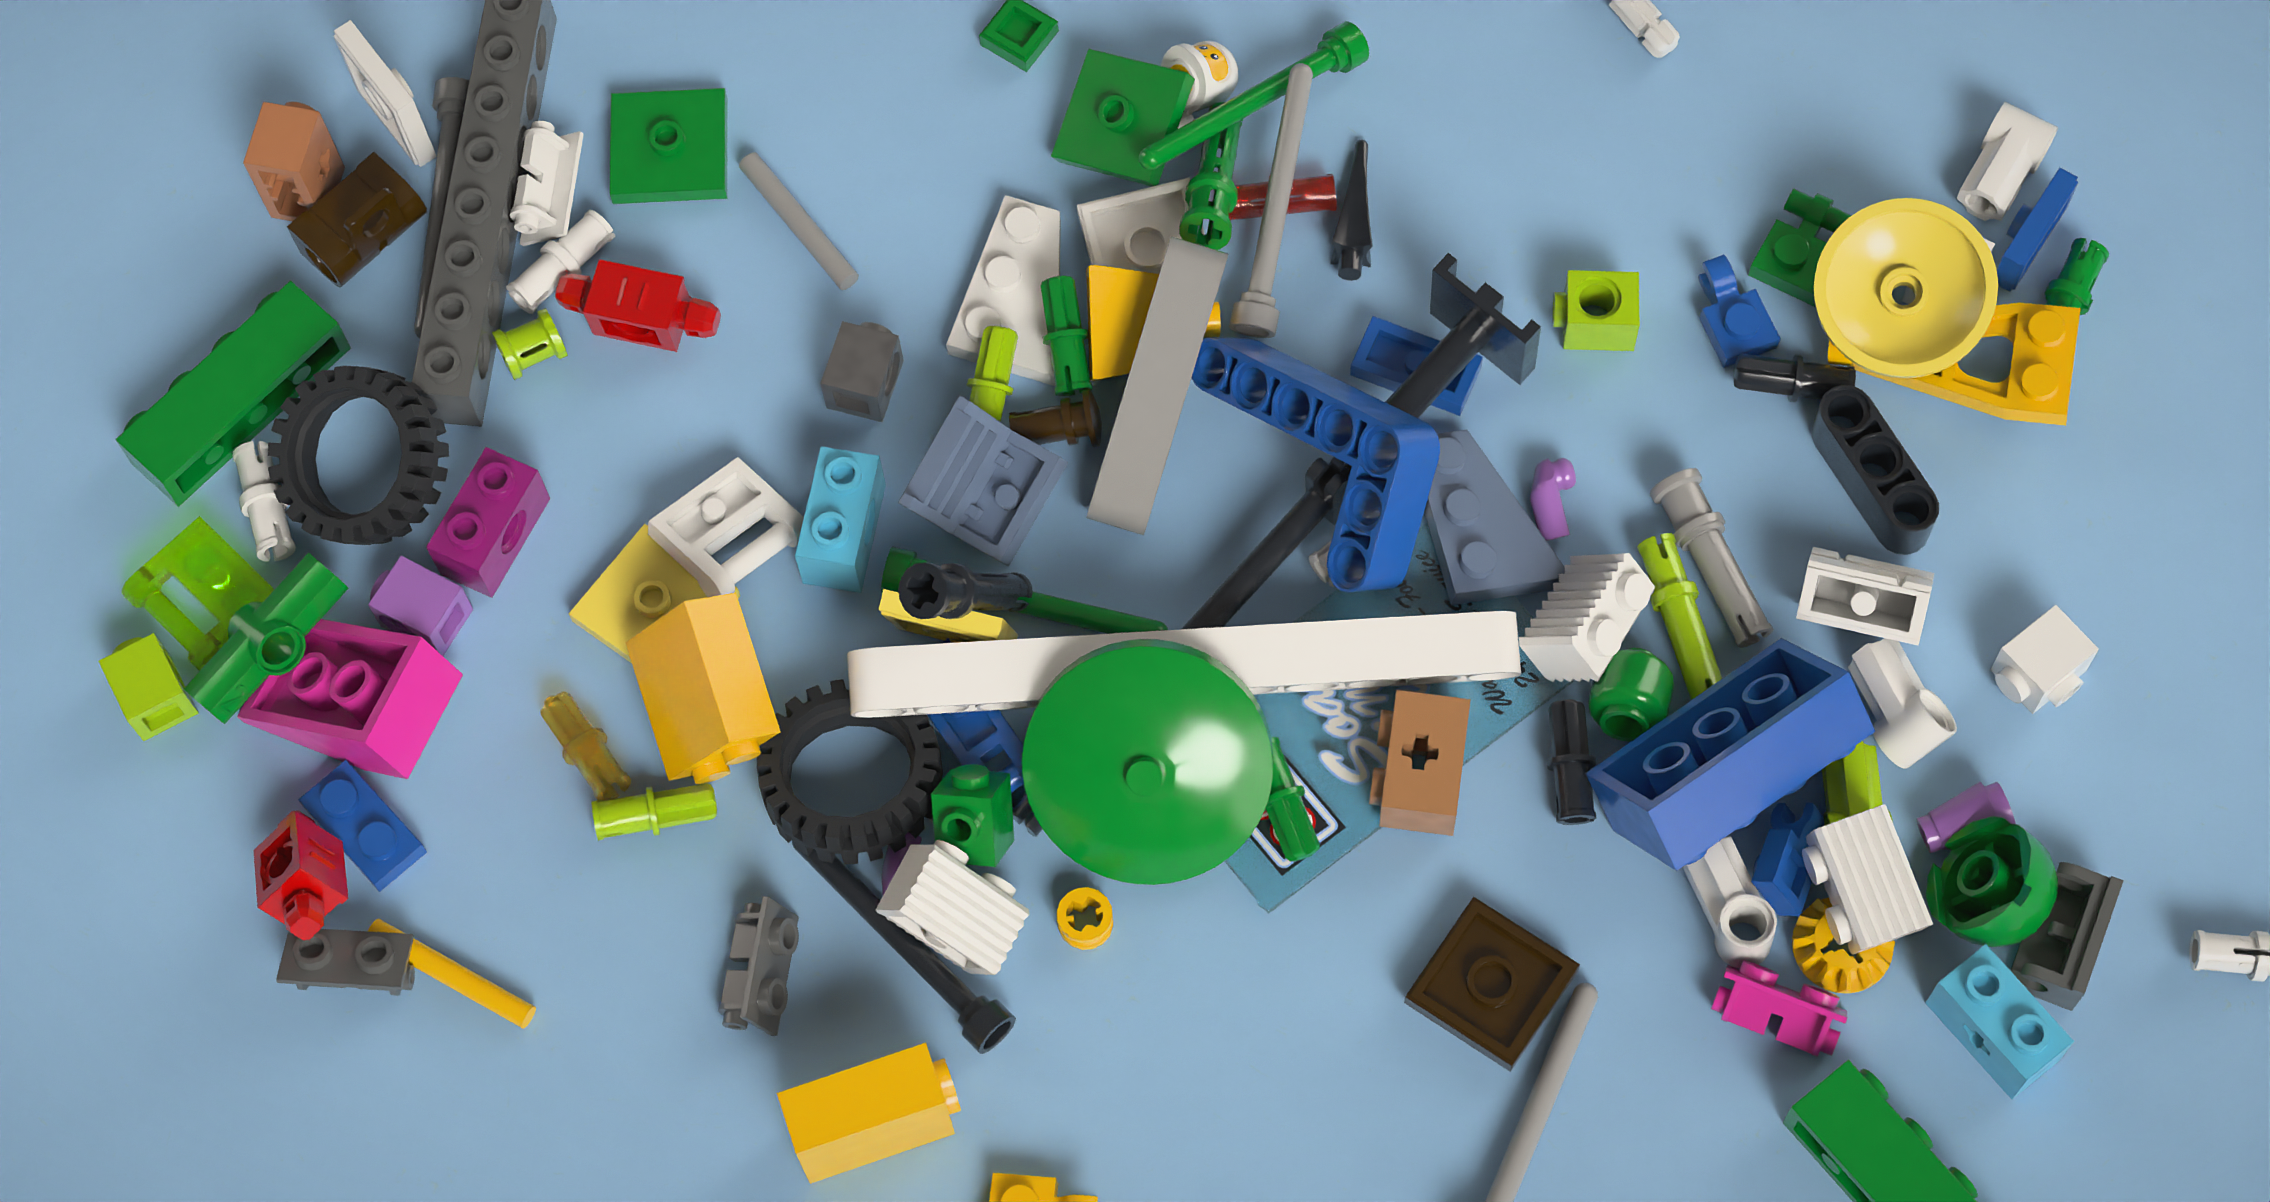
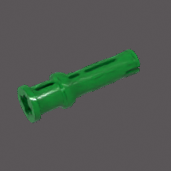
M1218 102L1213 104L1208 109V112L1225 102ZM1243 119L1203 141L1198 174L1186 186L1185 201L1189 208L1183 214L1179 224V234L1182 240L1215 250H1220L1230 241L1232 223L1229 219V213L1234 210L1238 200V190L1232 181L1237 157L1240 128L1242 126L1241 121ZM1218 148L1221 149L1220 157H1217ZM1211 190H1214L1213 201H1209ZM1203 219H1209L1207 233L1203 235L1201 232Z

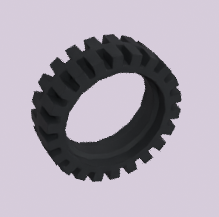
M360 366L334 367V370H322L313 374L315 381H303L295 388L300 398L287 397L280 407L289 415L288 419L275 418L271 431L282 435L281 443L268 442L267 455L279 458L278 465L268 467L270 480L283 484L274 490L278 502L290 505L285 511L289 518L294 522L303 523L301 529L311 535L320 536V539L343 544L371 545L393 541L392 537L405 536L413 531L409 523H422L429 515L423 507L424 504L437 503L441 492L432 487L434 481L446 482L448 468L439 467L438 458L449 457V444L437 440V436L446 433L443 420L431 417L438 410L431 399L421 396L424 391L415 383L405 381V377L384 370ZM366 397L375 399L388 409L398 426L402 455L397 479L385 499L372 510L354 515L341 512L328 500L319 484L316 454L320 434L332 413L349 400Z
M844 679L830 681L831 693L823 695L819 685H816L806 690L807 702L804 704L796 696L785 704L786 717L776 712L775 716L781 733L760 745L761 754L757 756L756 766L759 788L772 824H776L779 834L788 843L791 840L794 841L798 851L809 856L812 850L815 849L819 860L833 863L835 854H841L844 864H858V853L867 852L871 862L883 858L882 847L889 845L894 853L906 846L905 835L909 832L914 838H917L925 829L924 817L932 820L931 793L942 781L943 776L940 748L933 726H930L926 714L872 718L851 716L849 690L846 689ZM846 726L875 727L894 735L907 749L910 758L909 778L901 792L881 808L855 817L825 816L807 808L794 795L790 783L792 765L801 750L823 733Z

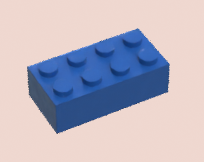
M1780 638L1585 774L1613 831L1678 871L1683 866L1700 860L1710 847L1733 831L1751 824L1756 819L1757 814L1784 795L1792 794L1801 789L1807 779L1828 764L1848 756L1855 749L1856 745L1873 734L1875 729L1849 671Z

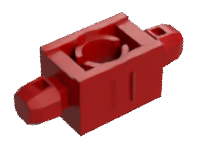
M601 259L598 260L593 280L587 275H564L560 277L555 292V298L562 307L584 314L593 335L674 352L678 350L683 330L687 336L707 338L715 336L721 319L719 308L714 304L689 296L683 276Z
M299 810L291 811L278 824V827L253 850L257 908L286 926V930L298 938L310 940L324 926V917L339 903L343 904L349 899L343 841L316 825L314 820Z

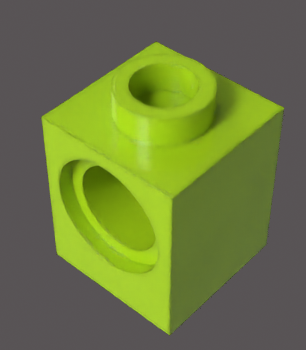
M1568 270L1564 292H1554L1552 307V326L1563 328V349L1634 351L1640 326L1639 272ZM1595 305L1605 309L1607 314L1593 316L1586 313L1582 308Z
M155 633L144 638L136 637L119 644L111 655L98 661L127 722L143 741L199 714L191 696L184 690L186 686L171 655Z

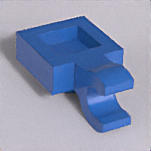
M1725 254L1703 262L1702 266L1705 273L1699 274L1698 279L1711 306L1702 309L1699 319L1723 368L1734 365L1739 355L1749 354L1758 356L1776 349L1781 338L1757 290L1753 289L1739 294L1734 271Z
M1778 803L1775 806L1770 817L1773 829H1769L1761 854L1758 855L1754 863L1751 882L1778 916H1800L1812 884L1803 861L1802 849L1809 847L1806 836L1813 830L1824 826V817L1813 803H1806L1803 815L1796 822V816L1786 803Z

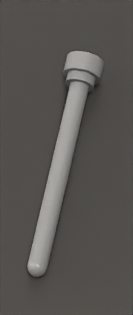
M1303 63L1294 65L1290 70L1248 292L1241 294L1240 301L1233 304L1229 328L1231 330L1251 337L1272 338L1275 337L1280 312L1275 308L1276 299L1271 296L1313 78L1311 68Z
M1581 983L1577 985L1571 995L1485 1202H1514L1597 1002L1598 992L1592 984Z

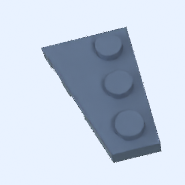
M1460 430L1438 433L1440 443L1439 461L1424 513L1451 605L1553 590V583H1559V574H1565L1564 565L1469 431Z

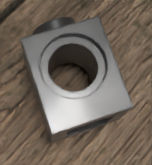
M842 321L820 383L827 409L883 422L904 361L899 335H895L888 328L872 322L856 325Z

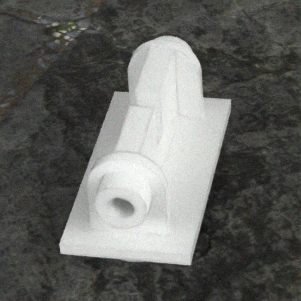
M534 121L531 128L524 132V148L520 166L530 172L531 176L526 174L518 177L514 206L510 212V218L515 222V230L521 232L520 245L527 246L567 235L584 135L581 131L558 136L554 133L555 127L551 123Z

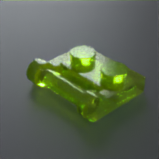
M199 516L125 582L121 592L134 607H144L189 652L188 661L200 671L229 640L228 626L235 612L248 603L254 601L264 602L275 589ZM171 577L219 622L206 635L161 591L162 585Z

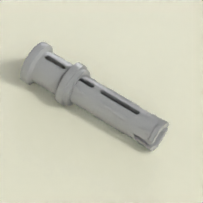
M1689 468L1674 473L1656 484L1651 489L1650 496L1654 503L1662 504L1676 531L1674 533L1676 546L1681 547L1683 551H1690L1736 639L1737 646L1743 648L1760 641L1757 634L1761 633L1762 637H1767L1774 629L1768 623L1722 535L1725 531V520L1720 512H1713L1699 485L1702 481V476L1697 468Z

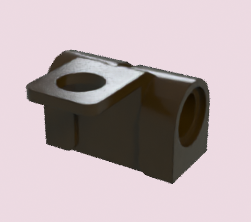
M372 152L353 172L309 210L300 214L287 228L299 252L328 280L340 288L377 257L386 246L393 243L427 213V208L414 189L375 152Z

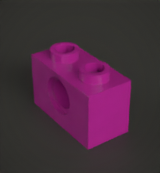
M485 447L426 546L440 575L493 598L550 500L537 469Z

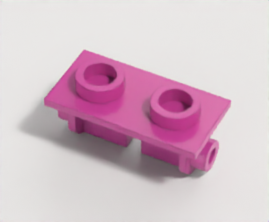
M1743 960L1740 969L1727 965L1724 977L1735 981L1731 990L1719 986L1711 1007L1712 1010L1722 1013L1721 1020L1763 1035L1771 1013L1783 1017L1775 1040L1811 1053V1055L1818 1057L1819 1052L1832 1056L1841 1033L1829 1028L1832 1019L1846 1023L1848 1018L1846 1010L1836 1007L1840 997L1809 984H1803L1800 992L1776 984L1779 976L1777 972L1753 962Z

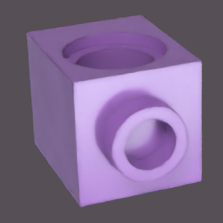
M403 556L399 557L391 571L385 570L377 578L371 590V601L368 604L380 627L391 632L422 637L442 656L473 611V607L461 586Z

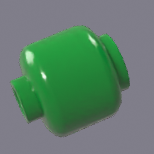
M1642 648L1619 650L1611 659L1598 682L1595 680L1592 682L1588 699L1589 714L1603 732L1611 738L1632 742L1668 717L1674 689L1673 674L1662 660L1648 650Z

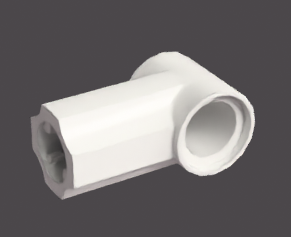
M2004 102L1981 145L1983 150L1960 188L1957 200L1966 207L1969 214L1981 220L1996 219L2002 221L2029 172L2034 174L2041 164L2056 135L2058 127Z
M1884 638L1875 643H1867L1852 655L1853 659L1848 668L1877 719L1873 724L1875 729L1873 733L1874 738L1883 753L1894 764L1903 769L1909 768L1956 733V722L1952 714L1938 696L1924 688L1899 641Z
M1731 836L1726 837L1710 847L1700 860L1683 866V869L1713 929L1716 951L1721 959L1736 968L1741 967L1743 960L1759 965L1770 952L1776 931L1777 918L1774 909L1767 901L1760 897L1756 887L1751 882L1752 878ZM1736 923H1748L1757 928L1761 937L1752 941L1741 940L1734 936L1730 927Z

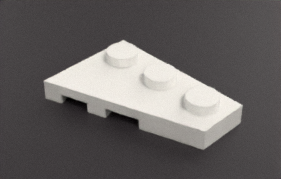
M1005 195L946 344L948 355L977 363L984 329L987 326L1010 328L1016 331L1018 335L1011 373L1055 386L1050 346L1043 344L1042 339L1048 333L1041 283L1050 277L1060 276V211Z

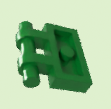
M1793 189L1785 203L1784 210L1803 218L1802 223L1797 229L1776 219L1751 264L1748 276L1815 307V272L1820 255L1827 243L1816 237L1821 228L1834 233L1852 215L1833 207L1834 200L1819 193L1813 198Z

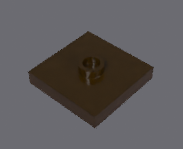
M1473 896L1406 994L1404 1003L1511 1072L1577 974L1580 964Z

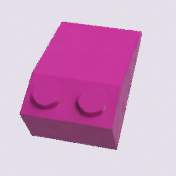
M321 619L305 636L306 648L299 664L285 674L269 675L244 703L237 716L248 725L342 762L347 760L350 765L362 770L408 779L463 674L422 637Z

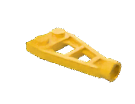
M2021 302L1996 305L1991 322L1983 337L2002 336L2010 340L2013 345L2010 374L2005 380L1997 383L1967 375L1959 368L1958 363L1940 372L1916 378H1895L1867 371L1847 359L1830 340L1828 364L1854 366L1856 371L2005 420L2066 426L2080 308Z

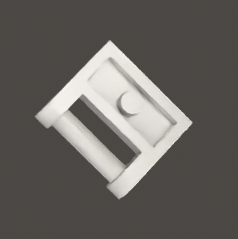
M737 457L650 519L648 522V535L698 580L701 589L707 597L734 593L735 584L787 545L796 547L804 517ZM765 517L773 525V527L721 565L711 557Z

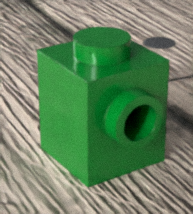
M977 764L962 765L955 769H950L931 793L935 841L947 842L966 853L969 857L966 865L996 867L1014 842L1010 773L991 772L987 767Z

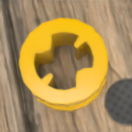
M1083 887L1068 892L1060 900L1057 908V922L1063 940L1070 946L1081 950L1094 949L1104 944L1110 937L1113 929L1112 906L1104 894L1099 890ZM1089 906L1095 907L1096 920L1101 921V923L1097 927L1087 924L1082 931L1075 930L1074 916H1069L1073 910L1083 913Z

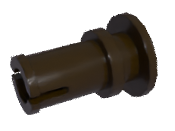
M1090 388L1083 389V401L1072 403L1071 398L1068 397L1062 398L1060 405L1009 413L1010 429L1038 445L1067 440L1069 446L1079 443V438L1089 436L1092 446L1099 447L1101 443L1102 421L1098 404Z

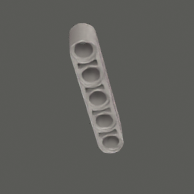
M1171 236L1091 499L1087 519L1144 535L1226 265L1228 253Z

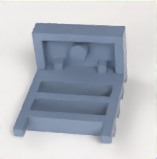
M959 396L898 503L1009 567L1068 462L1012 431L971 401Z

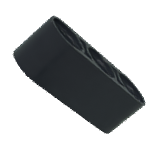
M1840 385L1831 388L1821 399L1812 425L1811 437L1815 447L1878 541L1887 550L1895 554L1908 555L1918 552L1925 546L1939 515V502L1936 494L1870 397L1863 390L1851 385ZM1844 416L1850 419L1855 427L1841 428L1835 425L1829 417ZM1866 463L1877 464L1887 472V475L1882 477L1873 476L1867 473L1862 465ZM1899 511L1909 512L1919 519L1920 524L1906 525L1900 522L1894 513Z

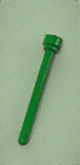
M1349 21L1342 22L1323 34L1322 41L1318 43L1315 52L1144 148L1139 154L1141 166L1147 170H1154L1286 95L1290 70L1296 64L1303 63L1308 65L1313 72L1312 79L1328 70L1333 73L1338 71L1347 73L1360 66L1369 58V47L1365 36L1355 24Z
M892 546L883 571L881 593H883V589L899 593L900 579L905 571L912 565L924 563L927 560L917 558V552ZM1033 592L1032 598L1019 597L1017 599L1029 603L1025 609L1016 611L1017 613L1107 634L1168 630V627L1161 621L1038 592Z

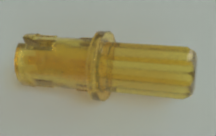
M563 691L556 696L551 695L546 698L540 713L563 746L562 757L569 765H576L598 801L618 798L620 795L612 784L616 782L620 789L625 792L631 784V778L627 772L623 771L605 745L607 743V735L601 728H594L570 693Z

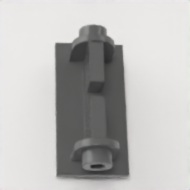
M762 897L761 904L746 903L743 913L736 915L729 958L734 962H748L747 970H727L718 1012L724 1015L722 1025L726 1028L746 1030L749 1022L767 1034L777 1036L781 1014L784 1012L788 1000L786 985L791 957L798 945L799 933L797 925L799 916L770 897Z
M321 929L310 940H302L288 931L276 981L277 983L296 984L298 990H307L309 986L351 987L389 991L391 995L399 996L401 990H412L414 985L415 968L413 965H408L414 936L413 934Z

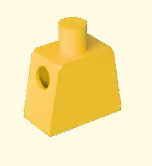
M1089 265L1086 268L1090 381L1103 380L1130 373L1159 274L1100 265ZM1214 302L1204 338L1220 337L1221 318L1219 302Z

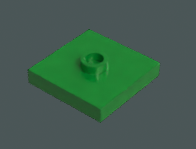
M1088 49L1051 157L1067 165L1148 186L1158 185L1165 164L1154 170H1147L1141 166L1139 154L1147 146L1178 129L1195 78L1187 72Z
M725 88L611 93L610 197L613 204L727 199L728 98Z

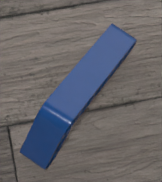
M1203 339L1191 377L1198 388L1352 466L1327 556L1328 576L1333 585L1340 591L1348 593L1396 588L1403 582L1407 574L1439 461L1440 443L1434 428L1427 422L1256 339Z

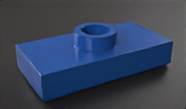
M2059 167L2034 208L2026 204L2022 205L2006 233L2013 240L2003 254L1997 269L1999 287L2009 292L2012 289H2016L2068 208L2078 185L2077 176Z

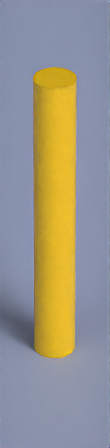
M379 918L368 929V932L406 934ZM415 938L413 939L408 961L409 965H413L416 969L522 1029L531 1022L536 1011L535 1006Z

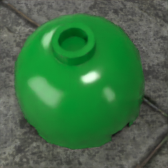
M1991 816L1973 821L1953 834L1944 845L1951 852L1945 858L1942 867L1940 868L1933 863L1929 871L1926 899L1931 915L1959 938L1972 944L2004 947L2021 942L2035 933L2049 917L2057 898L2058 878L2048 850L2018 824H2011L2002 817Z

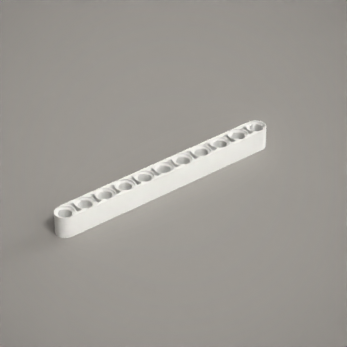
M1512 611L875 647L853 650L847 653L851 716L864 718L1035 708L1038 700L1053 679L1078 658L1109 644L1136 639L1172 641L1205 652L1232 670L1246 684L1253 695L1489 681L1521 675L1516 613Z

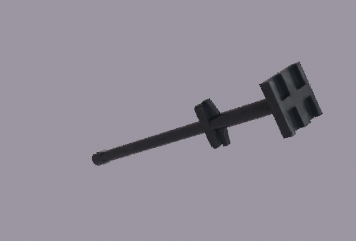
M1447 253L1432 270L1430 314L1448 327L1450 332L1385 401V403L1416 418H1419L1478 352L1519 385L1531 374L1536 366L1541 326L1531 319L1523 329H1520L1502 314L1504 296L1485 282L1475 293L1456 278L1457 259L1450 253ZM1321 457L1315 460L1305 474L1306 493L1182 629L1224 627L1323 518L1335 525L1352 466L1335 457L1332 458L1329 464ZM1026 794L1012 809L1013 819L1019 825L1032 811ZM1035 816L1026 824L1028 833L1034 837H1037L1043 830Z

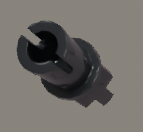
M1742 354L1738 356L1734 365L1733 383L1738 389L1787 395L1789 402H1796L1798 397L1821 400L1824 394L1833 387L1840 385L1855 386L1856 370L1854 366L1844 367L1803 361V356L1797 354L1794 355L1792 360Z
M1573 699L1556 701L1551 703L1548 709L1552 758L1547 760V769L1554 772L1557 807L1556 822L1563 825L1590 823L1596 819V812L1594 811L1592 786L1585 773L1596 766V757L1589 755L1585 706L1582 702Z

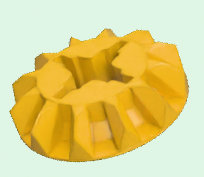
M1829 897L1822 900L1817 898L1799 916L1793 930L1792 950L1797 965L1810 981L1831 992L1855 993L1870 988L1888 970L1896 941L1892 940L1856 953V958L1849 956L1844 949L1835 952L1830 950L1823 954L1822 952L1826 950L1834 938L1825 914V910L1833 906L1830 903Z

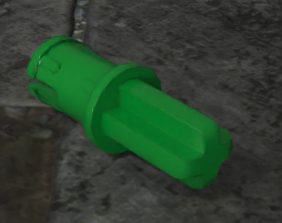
M1071 276L1050 277L1041 283L1048 333L1042 339L1043 344L1050 346L1056 386L1054 388L1055 395L1072 396L1075 395V390H1079V393L1082 394L1085 388H1090L1092 391L1093 387L1090 382L1084 340L1089 338V331L1082 329L1075 280Z
M1271 737L1274 754L1273 778L1265 811L1268 813L1285 858L1290 862L1300 861L1316 853L1320 849V843L1301 799L1306 793L1302 785L1296 786L1280 747L1279 738Z

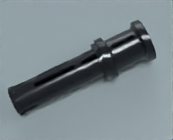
M930 562L916 563L905 571L898 587L899 600L904 610L912 617L918 619H931L937 616L945 619H959L968 615L972 610L1021 611L1029 603L1017 599L1019 597L1032 598L1033 595L1032 585L1024 574L1017 572L1003 574L973 573L966 566L958 563L942 564L941 566Z

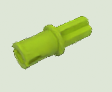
M987 326L983 331L974 378H969L966 385L972 388L969 401L1001 422L1006 395L1013 394V388L1008 386L1018 335L1016 331L1010 328Z
M707 783L653 792V787L650 786L646 787V794L599 802L598 800L591 801L598 841L608 837L653 830V834L656 836L660 835V828L707 821L717 817L715 792L712 785Z

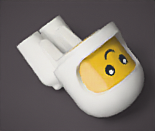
M1202 41L1192 46L1185 43L1172 46L1165 53L1161 63L1162 67L1187 72L1195 78L1178 129L1195 120L1192 115L1193 112L1206 109L1215 103L1223 102L1229 98L1238 83V66L1235 58L1226 47L1218 42Z

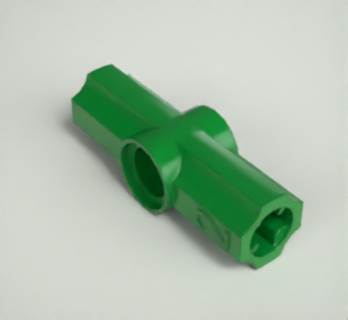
M308 553L264 602L254 601L248 603L235 612L228 626L229 640L188 683L184 690L218 720L226 724L269 675L285 674L299 664L306 648L305 636L349 588L315 557Z

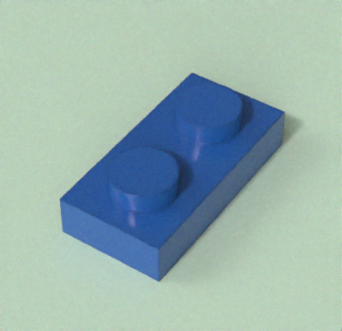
M1372 316L1351 363L1350 375L1395 392L1439 344L1440 340ZM1476 354L1434 400L1431 406L1461 416L1481 370L1483 356Z
M347 760L342 762L298 799L304 809L322 829L343 841V849L346 856L379 892L427 853L422 843Z

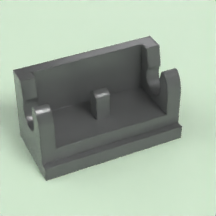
M2059 862L2056 871L2058 878L2057 898L2049 917L2035 933L2020 942L2010 971L2034 997L2072 1011L2086 992L2124 880L2114 876L2107 877L2075 864Z

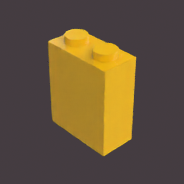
M736 593L683 601L625 642L669 781L693 776L695 784H704L723 778L731 773L729 765L739 764L756 758L761 754L759 746L781 733Z
M926 1042L777 1093L795 1153L810 1184L954 1135L955 1132L950 1115L961 1111L945 1058L932 1062Z

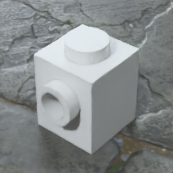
M2055 605L2003 646L1990 670L1995 674V681L2002 693L2012 702L2022 703L2034 714L2047 702L2050 701L2055 707H2058L2076 693L2084 683L2079 677L2087 671L2099 649Z

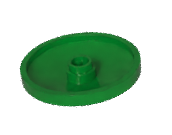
M1136 639L1121 641L1095 649L1068 665L1053 679L1038 700L1029 721L1022 752V774L1026 795L1034 816L1047 836L1064 854L1081 866L1106 878L1133 884L1157 885L1183 881L1201 875L1227 860L1246 842L1258 825L1269 799L1273 778L1274 754L1272 738L1264 713L1252 692L1232 670L1207 653L1184 644L1159 639Z

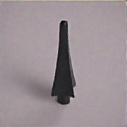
M1358 140L1355 144L1349 185L1331 242L1334 246V251L1330 263L1339 264L1338 276L1348 281H1354L1361 277L1362 265L1371 267L1370 249L1373 247L1367 192L1368 144L1365 140Z

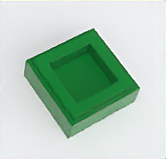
M1006 0L980 33V46L1021 70L1028 72L1059 32L1058 21L1023 0Z

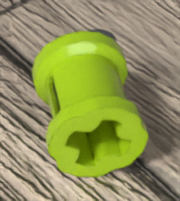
M546 308L537 311L536 319L510 331L503 332L501 329H497L492 332L501 356L514 380L522 377L524 369L550 357L556 356L562 359L568 356L558 330Z

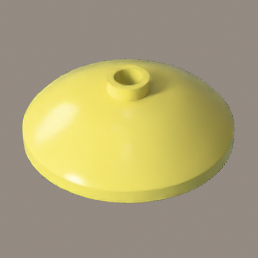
M1897 198L1878 202L1861 209L1844 221L1827 241L1820 255L1814 279L1816 312L1822 328L1832 344L1847 359L1865 370L1895 378H1916L1934 374L1964 358L1984 336L1993 317L1998 296L1996 265L1987 243L1977 229L1954 210L1932 201L1915 198ZM1899 286H1907L1914 292L1915 299L1908 305H1900L1894 301L1892 291Z

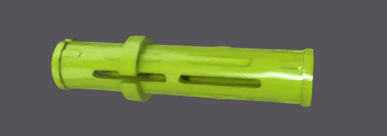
M1664 533L1660 535L1662 543L1657 544L1656 537L1652 536L1639 543L1637 549L1642 556L1648 577L1655 586L1654 593L1651 594L1650 598L1653 610L1662 614L1684 682L1692 700L1720 681L1722 677L1695 602L1699 595L1696 583L1688 581L1675 544L1674 534Z

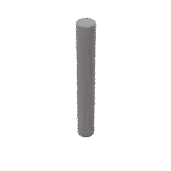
M756 152L745 156L739 164L742 172L841 290L850 288L858 280L859 275L761 157Z

